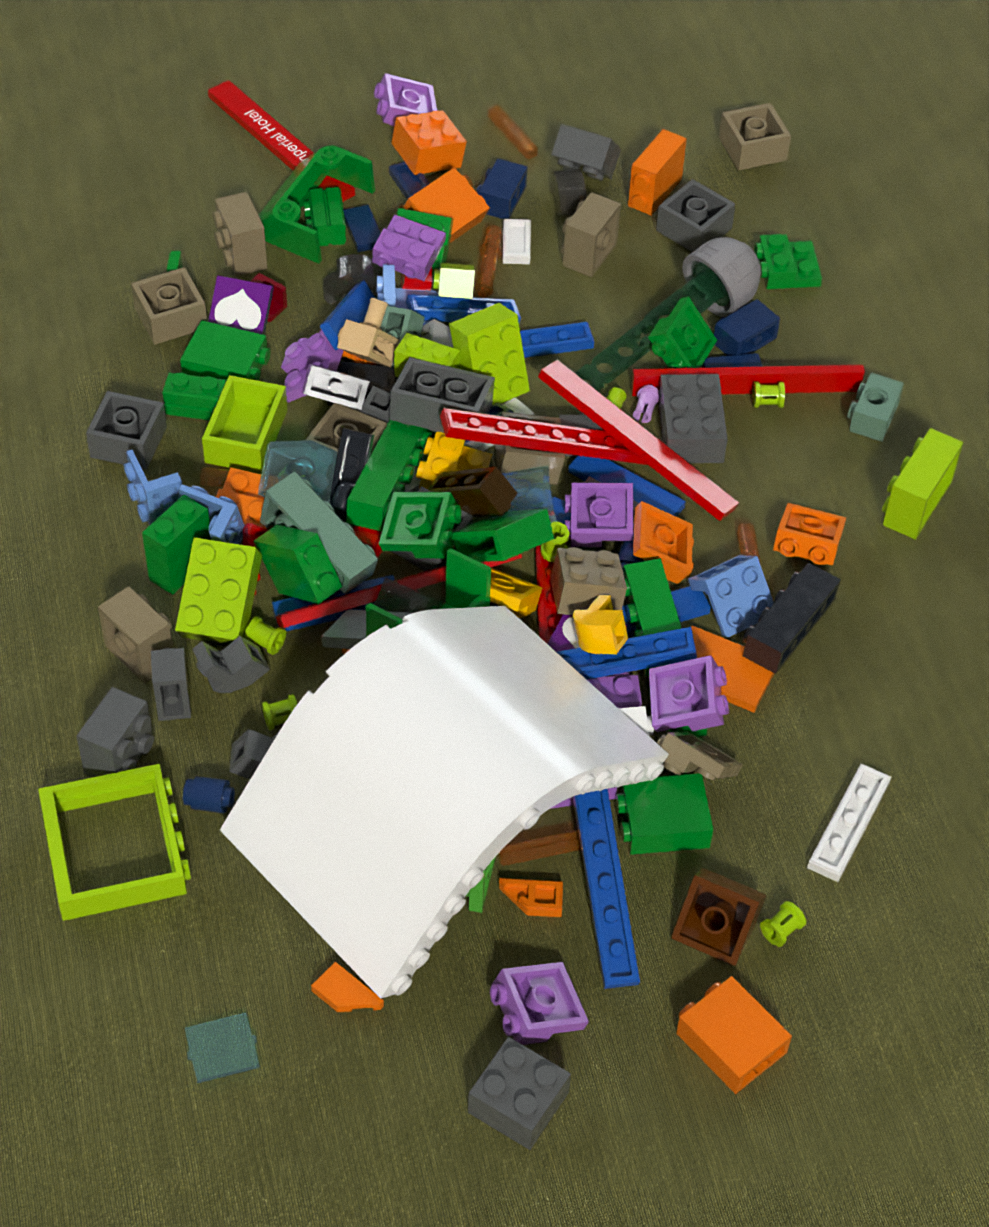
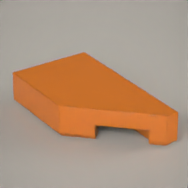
M499 878V889L526 915L562 917L563 881Z
M337 962L333 963L311 985V991L336 1012H352V1009L361 1008L381 1010L384 1007V1000L382 998L380 999L377 994Z

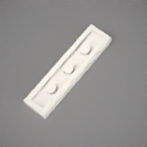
M860 764L809 860L808 869L839 882L890 784L891 776Z

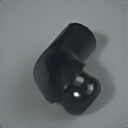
M342 482L336 488L329 504L337 516L347 510V499L355 486L353 482Z

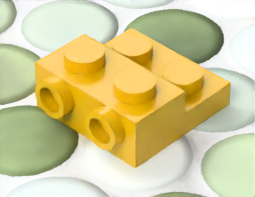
M436 432L435 437H428L424 454L428 455L427 461L421 460L416 474V478L421 479L419 489L421 487L428 489L441 472L489 467L492 454L464 446L465 440L447 438L445 433Z
M491 568V603L498 606H506L518 618L526 617L536 611L542 587Z

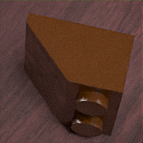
M702 868L694 875L671 939L736 966L756 925L767 895Z

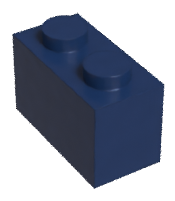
M497 158L494 166L488 168L483 185L480 184L476 190L490 207L486 215L510 219L527 187L528 166Z
M756 299L748 305L742 306L731 315L721 318L715 324L714 336L717 339L715 346L727 356L751 354L777 338L780 317Z

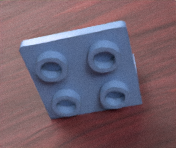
M133 450L126 451L128 463L123 464L126 476L131 481V483L127 484V490L132 502L137 500L139 504L137 505V510L141 521L148 522L150 526L181 497L178 490L182 480L177 472L148 482Z
M181 484L178 490L181 497L186 495L208 509L210 523L208 531L211 539L240 545L245 525L237 504L224 496L219 498L211 496L199 486L192 485V487Z
M738 555L688 579L692 591H703L708 595L723 637H730L749 628L751 625L757 624L762 611L766 607L771 608L773 606V599L757 556Z

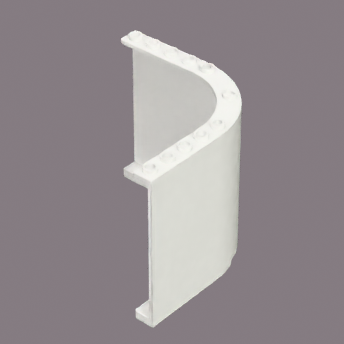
M506 606L419 611L404 616L403 623L392 629L387 625L381 627L352 647L326 671L330 677L314 694L308 690L294 708L220 828V831L380 999L394 994L401 995L411 986V977L429 959V950L435 942L445 935L448 929L447 923L453 915L463 908L466 902L464 898L469 890L481 881L485 868L523 829L531 828L538 821L540 815L573 796L649 780L653 781L663 771L664 765L662 764L669 755Z

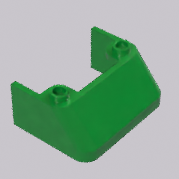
M328 145L300 162L258 215L264 226L265 242L320 264L322 257L318 231L297 223L301 216L300 209L304 205L303 201L308 200V191L310 189H317L326 176L373 194L375 192L372 160L340 147Z
M452 548L447 550L446 603L438 609L489 607L491 567ZM372 603L366 605V637L385 625L392 629L403 623V619Z

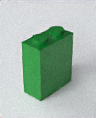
M201 320L180 359L182 373L194 376H211L227 380L230 375L259 381L261 368L263 365L268 364L271 351L270 348H267L266 335Z
M186 495L180 497L142 532L149 581L171 595L175 594L185 583L194 537L211 540L208 531L210 524L208 509Z
M547 509L507 511L501 516H491L452 532L456 551L479 562L505 561L554 539Z
M277 524L254 540V544L261 553L262 560L279 594L320 604L343 587L318 533Z
M701 774L657 777L653 781L649 780L637 784L624 785L621 787V793L616 794V810L618 814L623 813L624 822L620 824L622 842H628L630 855L710 848L713 825Z

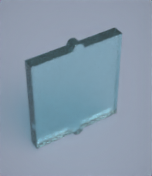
M246 1012L184 1028L190 1050L187 1052V1058L192 1060L197 1084L260 1068L254 1045L257 1043V1039L251 1033Z

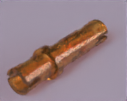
M498 226L487 227L485 241L480 248L481 262L475 291L483 297H488L493 293L497 261L502 254L500 244L503 231L501 232L502 229Z

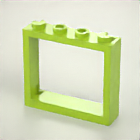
M160 764L38 789L57 898L63 921L187 894L185 880L191 879L188 860H180L179 852L185 851L181 831L174 832L173 824L179 823L175 803L168 804L167 796L173 795L169 777H162ZM155 793L172 873L72 894L58 813Z

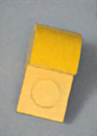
M598 595L587 610H574L573 620L578 644L583 651L592 654H617L628 640L623 610H613L610 595Z

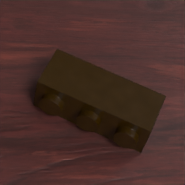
M497 467L441 472L427 489L431 492H451L456 503L460 505L461 510L472 515L473 518L505 514L511 508V502L518 494Z

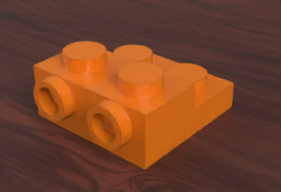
M230 467L223 489H218L216 497L224 496L233 500L237 504L244 525L249 522L270 530L274 527L273 525L266 528L260 523L266 490L282 479Z
M641 501L635 507L633 555L645 561L661 558L667 580L679 584L684 578L686 579L690 576L694 566L692 562V547L694 545V539L692 538L693 524Z
M787 503L777 530L773 550L780 552L786 557L797 556L809 559L817 565H833L847 518Z

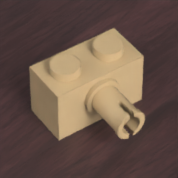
M370 298L363 323L346 319L344 326L338 334L339 343L337 348L360 359L391 368L394 360V351L400 340L387 334L380 328L388 303Z

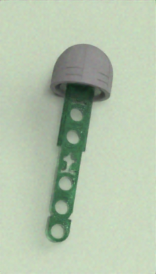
M729 237L715 238L704 243L683 261V274L687 283L648 312L642 321L595 356L590 366L585 364L575 374L581 379L588 380L592 387L599 392L604 388V384L613 381L652 350L653 344L648 336L641 339V333L645 335L651 333L659 321V317L670 315L681 298L690 297L700 314L708 309L717 316L727 317L739 310L752 299L760 282L761 267L754 251L744 242ZM629 347L633 350V354L625 357L618 353V349ZM601 363H607L613 369L609 373H602L597 369V366Z

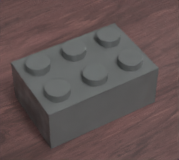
M409 357L391 390L389 420L444 433L440 419L443 408L489 414L493 403L495 377Z
M719 374L661 375L659 386L660 401L658 404L663 443L688 463H724L727 431Z

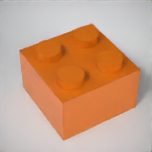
M441 110L396 117L391 144L413 174L418 175L419 173L425 174L449 170L454 167L461 168L467 141L445 112Z

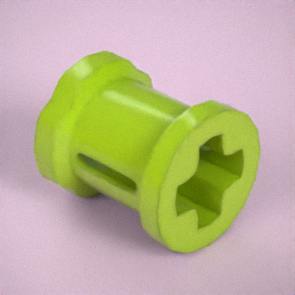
M754 382L752 389L753 407L777 405L778 408H783L785 403L784 382H778L777 385H760L759 382Z
M561 522L551 523L554 539L541 545V556L548 562L554 563L557 548L568 549L566 542L569 539L570 532L567 526Z
M257 616L247 626L244 638L266 648L269 654L275 655L284 644L286 630L281 627L276 629L263 622L262 618Z
M294 694L289 695L288 699L268 704L266 701L261 703L264 719L269 731L274 730L276 725L284 724L297 706Z
M785 901L780 905L778 913L771 919L766 918L760 923V928L764 937L771 944L781 947L786 943V938L794 930H800L806 925V918L799 907L792 902Z

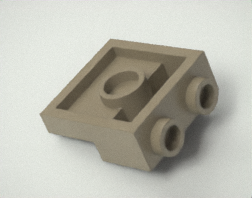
M689 731L669 732L667 735H663L657 742L669 754L663 763L664 767L678 775L681 772L690 773L697 771L711 780H715V778L724 779L737 776L743 766L742 763Z

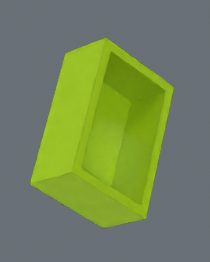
M497 303L449 323L453 348L460 350V369L495 377L492 405L495 403L502 404L530 391L518 315L501 303Z
M229 375L202 437L204 462L262 474L288 411L286 386Z
M932 428L929 429L924 438L919 437L912 450V457H905L900 468L899 477L894 475L888 485L887 492L891 494L887 497L882 508V512L886 513L883 522L884 526L915 540L917 539L953 481L964 442Z
M194 537L175 631L180 636L226 645L232 643L239 636L244 638L246 628L249 625L262 555L256 547Z

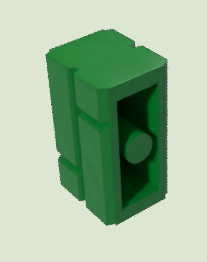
M339 187L326 188V190L322 188L310 189L308 191L309 201H303L305 217H310V219H306V226L318 231L320 246H328L329 244L344 245L346 242V225L341 189Z
M169 372L162 393L165 415L210 420L227 380L211 376L202 377Z

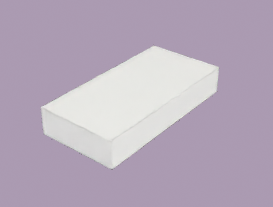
M504 219L503 264H530L531 220Z

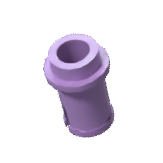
M652 385L643 386L637 393L638 403L633 412V417L636 421H639L643 412L644 415L641 423L651 421L655 404L660 401L659 390Z

